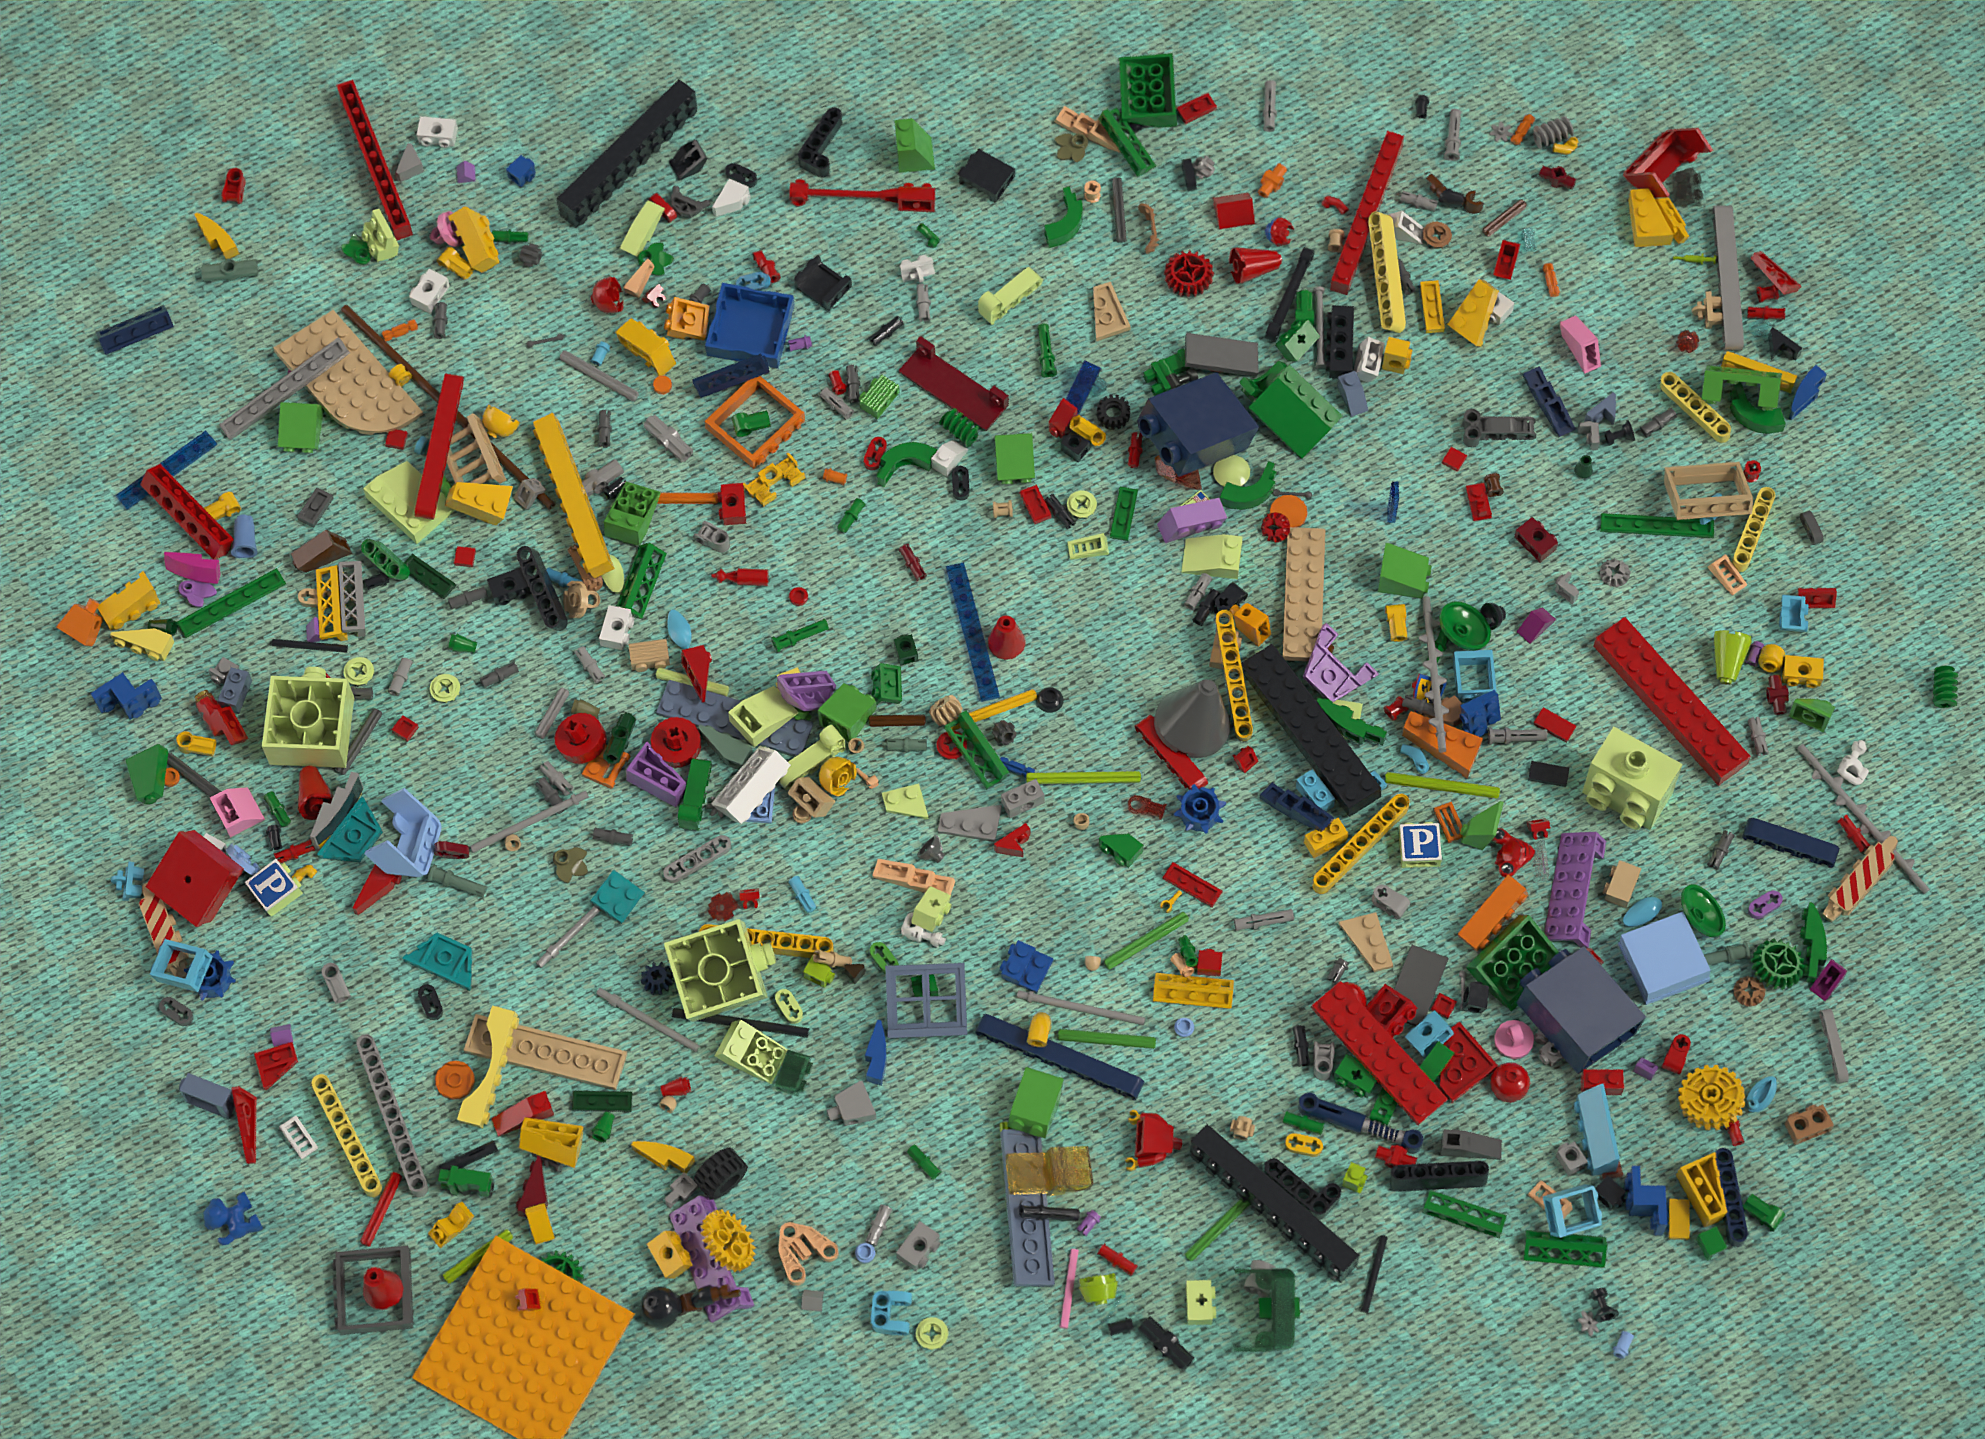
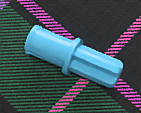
M799 876L791 878L788 883L796 894L795 898L799 899L807 913L813 912L816 909V905L809 895L810 891L805 888Z

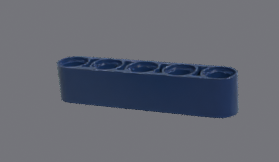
M1748 818L1742 835L1744 840L1749 839L1753 843L1762 846L1767 845L1774 850L1783 853L1785 851L1801 859H1810V862L1819 865L1825 864L1828 865V868L1835 866L1840 850L1835 844L1757 818Z
M1719 1148L1715 1153L1717 1169L1720 1173L1721 1188H1723L1727 1214L1723 1218L1726 1236L1731 1246L1740 1247L1748 1236V1230L1734 1159L1729 1149ZM1723 1156L1727 1162H1720L1717 1157ZM1727 1175L1731 1181L1726 1182L1721 1176ZM1730 1194L1735 1200L1729 1201L1725 1195ZM1729 1214L1737 1215L1738 1220H1732ZM1733 1233H1739L1742 1239H1735Z

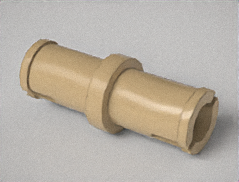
M816 950L815 953L819 955L813 954L814 962L828 964L829 967L838 966L845 968L846 964H852L850 956L838 955L837 952L831 951L829 953Z

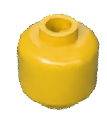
M1767 644L1761 649L1758 664L1766 672H1776L1783 666L1785 652L1776 644Z

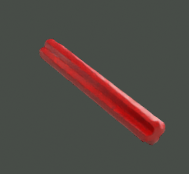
M397 1172L391 1173L361 1237L360 1242L364 1246H371L402 1180V1176Z

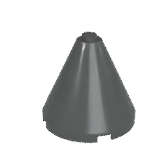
M1208 679L1166 695L1160 701L1154 716L1155 730L1161 741L1177 753L1179 750L1187 753L1188 757L1202 758L1215 754L1225 745L1230 734V719L1217 685Z

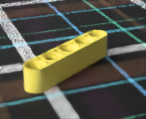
M1666 372L1661 376V390L1711 437L1720 443H1725L1730 439V424L1711 406L1705 403L1685 382L1673 372ZM1666 381H1671V382H1673V384H1672V385H1666L1665 382H1666ZM1684 393L1687 396L1682 398L1678 394ZM1697 405L1700 409L1694 410L1691 407ZM1705 418H1712L1713 421H1712V422H1706L1704 419H1705ZM1724 430L1727 433L1722 435L1719 434L1718 431Z
M1763 487L1758 492L1752 508V514L1749 515L1735 551L1732 563L1738 572L1747 570L1773 505L1775 491L1770 487ZM1738 560H1743L1745 563H1740Z

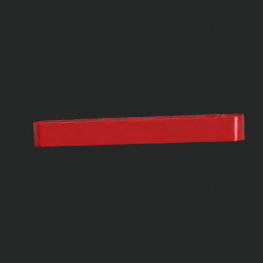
M447 373L444 375L415 506V517L431 520L435 518L462 394L464 376Z

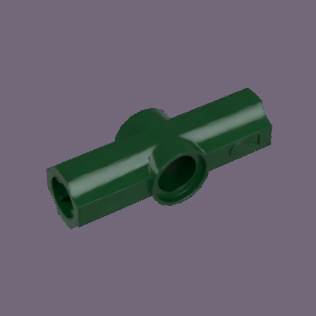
M625 712L620 714L616 726L611 731V738L603 754V759L608 764L615 765L619 763L624 750L628 748V740L636 724V718L632 713Z

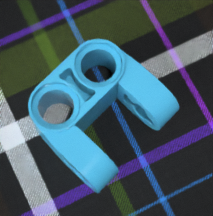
M878 1291L875 1293L871 1311L873 1330L877 1333L888 1335H909L910 1324L908 1322L890 1320L891 1305L910 1306L912 1294L904 1291ZM880 1299L887 1300V1304L884 1306H879L877 1304V1301ZM877 1319H884L886 1323L878 1326L875 1324V1321Z

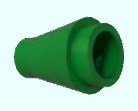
M458 633L456 635L452 634L448 649H452V652L475 653L477 642Z
M604 1112L603 1116L593 1127L591 1136L594 1140L605 1143L610 1139L615 1118L612 1113Z

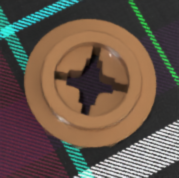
M1442 222L1427 224L1422 233L1423 240L1427 242V246L1431 245L1434 249L1436 247L1443 248L1445 245H1448L1452 238L1450 228ZM1434 231L1435 233H1437V235H1440L1439 239H1437V237H1433Z
M1748 975L1740 978L1735 983L1733 991L1736 1000L1742 1005L1756 1006L1763 1001L1766 989L1763 986V982H1760L1757 977H1750ZM1748 984L1751 986V989L1756 990L1753 991L1751 998L1749 992L1745 991Z

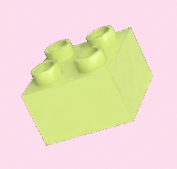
M307 667L304 675L301 677L271 676L262 748L269 765L346 768L354 705V695L348 679L326 678V671L320 667Z
M1613 726L1590 764L1582 793L1587 795L1586 801L1595 809L1605 811L1609 807L1620 813V820L1626 826L1635 830H1639L1643 826L1651 830L1673 794L1683 764Z
M737 919L664 943L683 1009L688 1020L692 1022L768 998L760 971L767 970L768 965L771 966L776 963L775 954L771 943L763 945L761 943L751 944L746 924L742 920Z

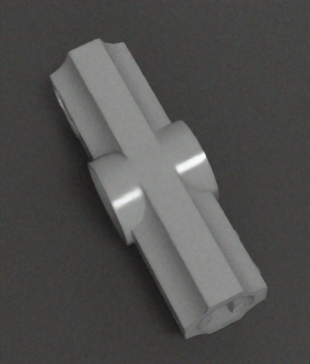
M656 415L646 419V422L643 424L644 428L656 438L659 445L662 444L666 448L664 449L665 451L669 450L681 462L691 457L693 449L681 439L679 433L673 427H668Z
M613 459L599 470L592 469L585 475L582 484L588 497L593 493H602L605 487L608 486V483L624 473L617 460Z

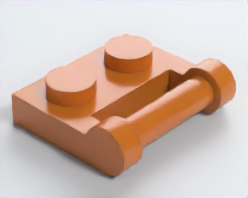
M605 745L600 755L588 762L582 776L613 789L617 776L631 756L623 752L620 762L615 764L609 777L603 778L610 766L603 759V754L607 747Z

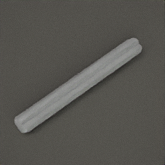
M564 350L560 354V360L629 400L636 401L639 397L638 391L570 352Z

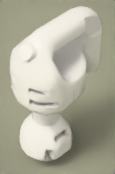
M1863 740L1853 742L1851 755L1843 757L1837 770L1840 776L1853 785H1861L1869 773V770L1864 768L1857 759L1859 755L1864 754L1867 750L1866 743ZM1846 770H1848V771H1850L1851 773L1857 775V778H1856L1855 776H1853L1852 774H1850L1849 772H1847Z
M914 912L906 916L901 927L902 935L918 943L922 939L928 940L936 948L939 945L944 946L946 938L942 937L943 933H929L925 931L926 929L917 925L910 927Z

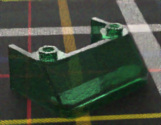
M1234 1267L1235 1273H1255L1257 1286L1263 1290H1272L1271 1331L1258 1333L1255 1337V1345H1233L1234 1352H1271L1292 1348L1295 1342V1275L1292 1270L1277 1267Z

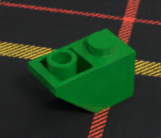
M1129 833L1103 835L1099 838L1100 850L1106 855L1110 853L1115 857L1114 860L1120 866L1125 865L1129 868L1143 853L1144 845Z

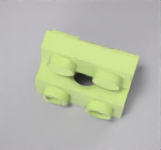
M380 209L372 210L370 222L364 223L361 235L364 242H367L369 245L370 254L379 262L397 256L399 244Z

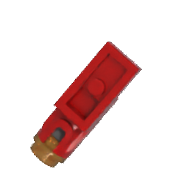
M208 690L201 691L195 695V706L203 718L207 730H211L215 737L225 734L230 745L243 743L248 739L231 706L221 708L213 694L209 693Z

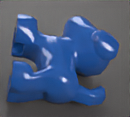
M245 1192L237 1196V1204L230 1208H227L221 1199L214 1198L203 1212L204 1225L208 1230L218 1229L224 1224L228 1226L229 1235L224 1238H218V1242L222 1246L229 1245L232 1241L244 1237L247 1233L258 1232L263 1229L256 1214L249 1218V1222H245L244 1213L252 1208Z

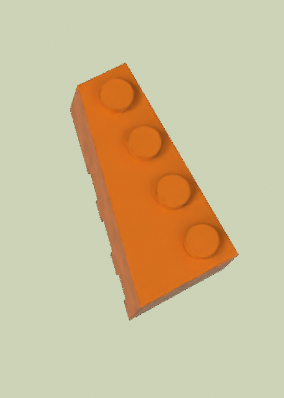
M1410 711L1402 736L1468 779L1481 748L1483 738L1444 724L1446 752L1441 753L1438 750L1436 727L1429 723L1431 718Z
M1508 874L1458 933L1459 938L1475 951L1483 950L1490 942L1488 939L1500 931L1502 924L1509 920L1515 910L1527 899V889Z

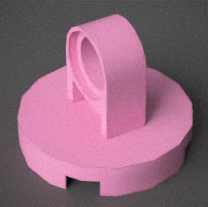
M451 211L444 212L438 216V226L430 233V239L437 245L446 242L452 247H458L464 243L461 236L457 237L455 233L458 229L454 221L450 222L448 218L453 213Z
M1517 1020L1506 1021L1496 1030L1494 1038L1495 1047L1499 1053L1510 1059L1523 1058L1533 1048V1032L1524 1022Z

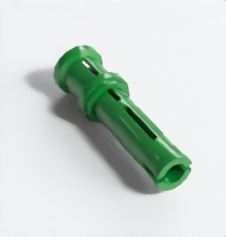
M1043 323L1037 326L1041 350L1039 362L1041 363L1042 370L1040 373L1043 378L1055 377L1057 375V369H1055L1054 365L1056 359L1054 354H1052L1049 325Z
M824 618L796 631L788 630L786 634L778 637L773 636L771 640L776 652L779 653L783 648L795 646L798 641L829 630V626Z

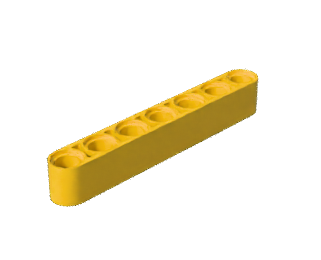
M1221 610L1216 615V629L1234 731L1238 740L1247 741L1252 736L1253 727L1234 620L1229 611ZM1225 616L1229 619V622L1222 624L1219 622V619ZM1230 635L1233 640L1226 643L1222 640V637ZM1232 653L1236 656V659L1228 661L1225 656ZM1231 672H1237L1239 674V678L1233 680L1229 677V674ZM1239 690L1243 695L1240 698H1235L1232 692ZM1237 709H1243L1246 715L1239 717L1235 712ZM1245 727L1249 730V733L1241 735L1239 729Z
M1401 793L1395 795L1315 874L1312 885L1313 890L1318 894L1328 892L1408 812L1409 798ZM1402 803L1404 807L1400 808L1396 804ZM1384 816H1389V817H1391L1392 819H1391V820H1385V819H1383V817H1384ZM1370 829H1376L1379 832L1372 833L1370 832ZM1357 842H1363V843H1365L1366 845H1365V846H1358L1356 843H1357ZM1350 855L1352 856V859L1348 860L1345 859L1343 856ZM1337 868L1339 869V872L1335 873L1332 872L1330 869ZM1324 881L1326 885L1321 886L1317 882Z
M705 924L700 928L699 932L719 925ZM747 928L749 937L752 939V945L757 943L763 945L762 942L764 940H770L774 954L811 958L813 954L819 955L815 951L820 950L823 946L830 948L824 952H834L833 942L827 937ZM784 942L791 943L788 947L781 946ZM803 944L810 945L808 949L801 948Z

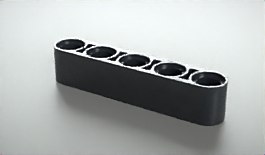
M522 546L518 549L516 556L543 621L548 628L563 631L567 627L568 620L542 558L537 550L528 546ZM551 601L550 607L547 608L548 603ZM558 618V622L554 625L555 619Z
M1484 1161L1396 1165L1391 1169L1390 1187L1395 1191L1483 1187L1488 1182L1489 1166Z

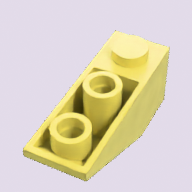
M155 628L111 632L110 634L116 646L120 648L129 647L132 652L139 655L141 653L147 654L154 661H158V659L165 661L174 644L172 635Z

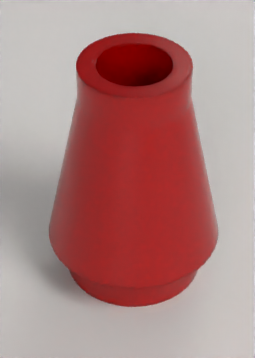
M681 1076L660 1086L663 1097L683 1096L691 1092L688 1077L683 1078Z

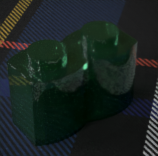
M787 1050L776 1081V1090L794 1096H799L800 1092H804L807 1081L804 1079L806 1074L811 1073L813 1067L811 1056Z

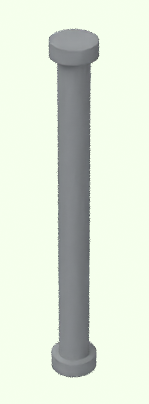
M1315 287L1313 288V293L1315 294L1316 331L1320 335L1317 340V362L1315 367L1316 369H1325L1324 288Z

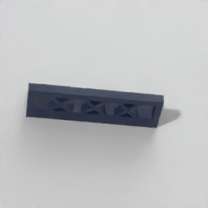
M162 305L98 331L96 335L105 355L173 328L174 325L165 305Z
M758 354L692 379L700 397L703 398L770 371L765 355Z

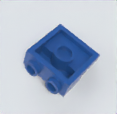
M1495 690L1461 705L1460 719L1463 722L1461 727L1463 731L1481 737L1488 733L1487 726L1501 720L1499 697Z
M1018 940L1016 945L1012 943L1009 948L1008 954L1010 957L1008 961L1004 960L1000 966L1001 978L1029 991H1034L1037 994L1054 958L1036 951L1035 947Z

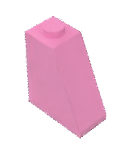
M1577 316L1560 322L1561 335L1584 373L1601 367L1598 338Z

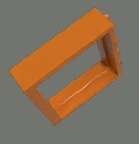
M758 376L745 382L704 422L706 430L754 469L757 465L763 464L770 453L774 454L783 441H788L796 428H801V425L805 422V413L764 378ZM762 388L791 412L793 416L752 454L720 428L719 425L757 389Z

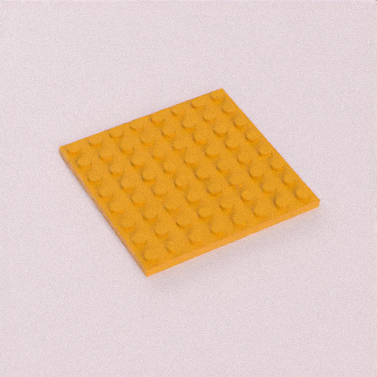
M495 1236L412 1378L517 1439H563L635 1314L509 1242ZM524 1288L538 1289L541 1309L536 1311L517 1310V1307L521 1306L520 1299L515 1298L519 1294L518 1290Z

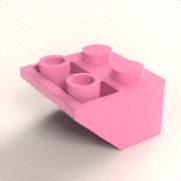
M248 787L226 789L210 797L230 837L265 820Z

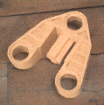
M787 1222L780 1228L778 1251L789 1283L793 1286H798L805 1281L806 1274L799 1260L790 1250L791 1247L802 1261L807 1260L812 1255L811 1251L802 1241L803 1238L825 1262L836 1260L839 1251L834 1242L814 1228ZM786 1228H793L795 1234L792 1237H786L783 1233ZM834 1248L835 1254L828 1257L824 1255V1250ZM795 1271H800L802 1277L799 1280H793L791 1274Z

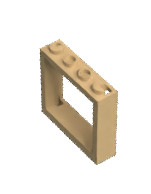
M1740 462L1665 467L1664 484L1677 520L1752 514L1753 496ZM1734 481L1739 495L1680 499L1675 485Z

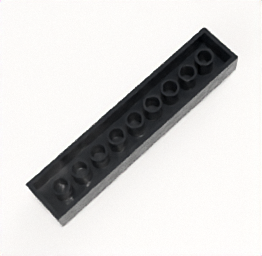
M678 79L556 198L560 216L577 228L587 221L588 216L592 212H597L600 204L604 200L608 201L612 196V192L620 189L624 185L625 180L628 177H632L641 164H646L649 156L653 152L657 153L663 142L669 141L673 133L677 129H681L689 117L695 116L698 109L695 90Z
M1273 643L1241 662L1245 678L1349 817L1381 798L1380 785Z
M1206 1124L1191 1140L1190 1156L1196 1163H1203L1206 1166V1171L1212 1176H1218L1225 1188H1232L1239 1200L1242 1202L1248 1201L1255 1214L1258 1216L1262 1214L1267 1219L1266 1222L1273 1229L1277 1227L1282 1232L1281 1235L1288 1242L1292 1240L1297 1245L1298 1251L1303 1255L1308 1254L1313 1258V1264L1318 1268L1323 1267L1328 1271L1327 1275L1336 1282L1338 1280L1342 1283L1357 1267L1360 1255L1212 1127Z

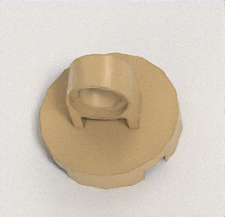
M570 581L567 584L569 588L568 591H564L563 604L564 610L570 614L569 618L580 619L584 616L587 609L595 608L600 604L599 594L595 591H587L582 581ZM588 595L593 596V605L588 603Z

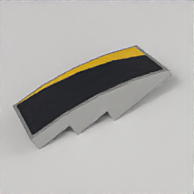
M350 773L345 789L337 787L331 804L323 802L310 835L316 851H320L359 800L364 787L358 773Z

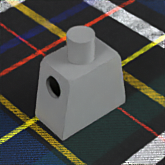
M862 1080L835 1095L834 1098L837 1106L826 1110L830 1121L842 1118L845 1126L876 1120L875 1110Z

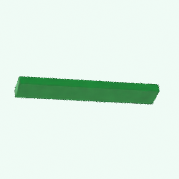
M1601 513L1600 532L1714 538V520L1704 525L1700 524V519L1698 518L1677 520L1676 517Z
M276 568L177 621V625L185 638L281 588L286 585V582Z

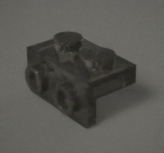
M1692 167L1672 173L1675 206L1683 207L1693 203L1698 207L1702 206L1701 175Z

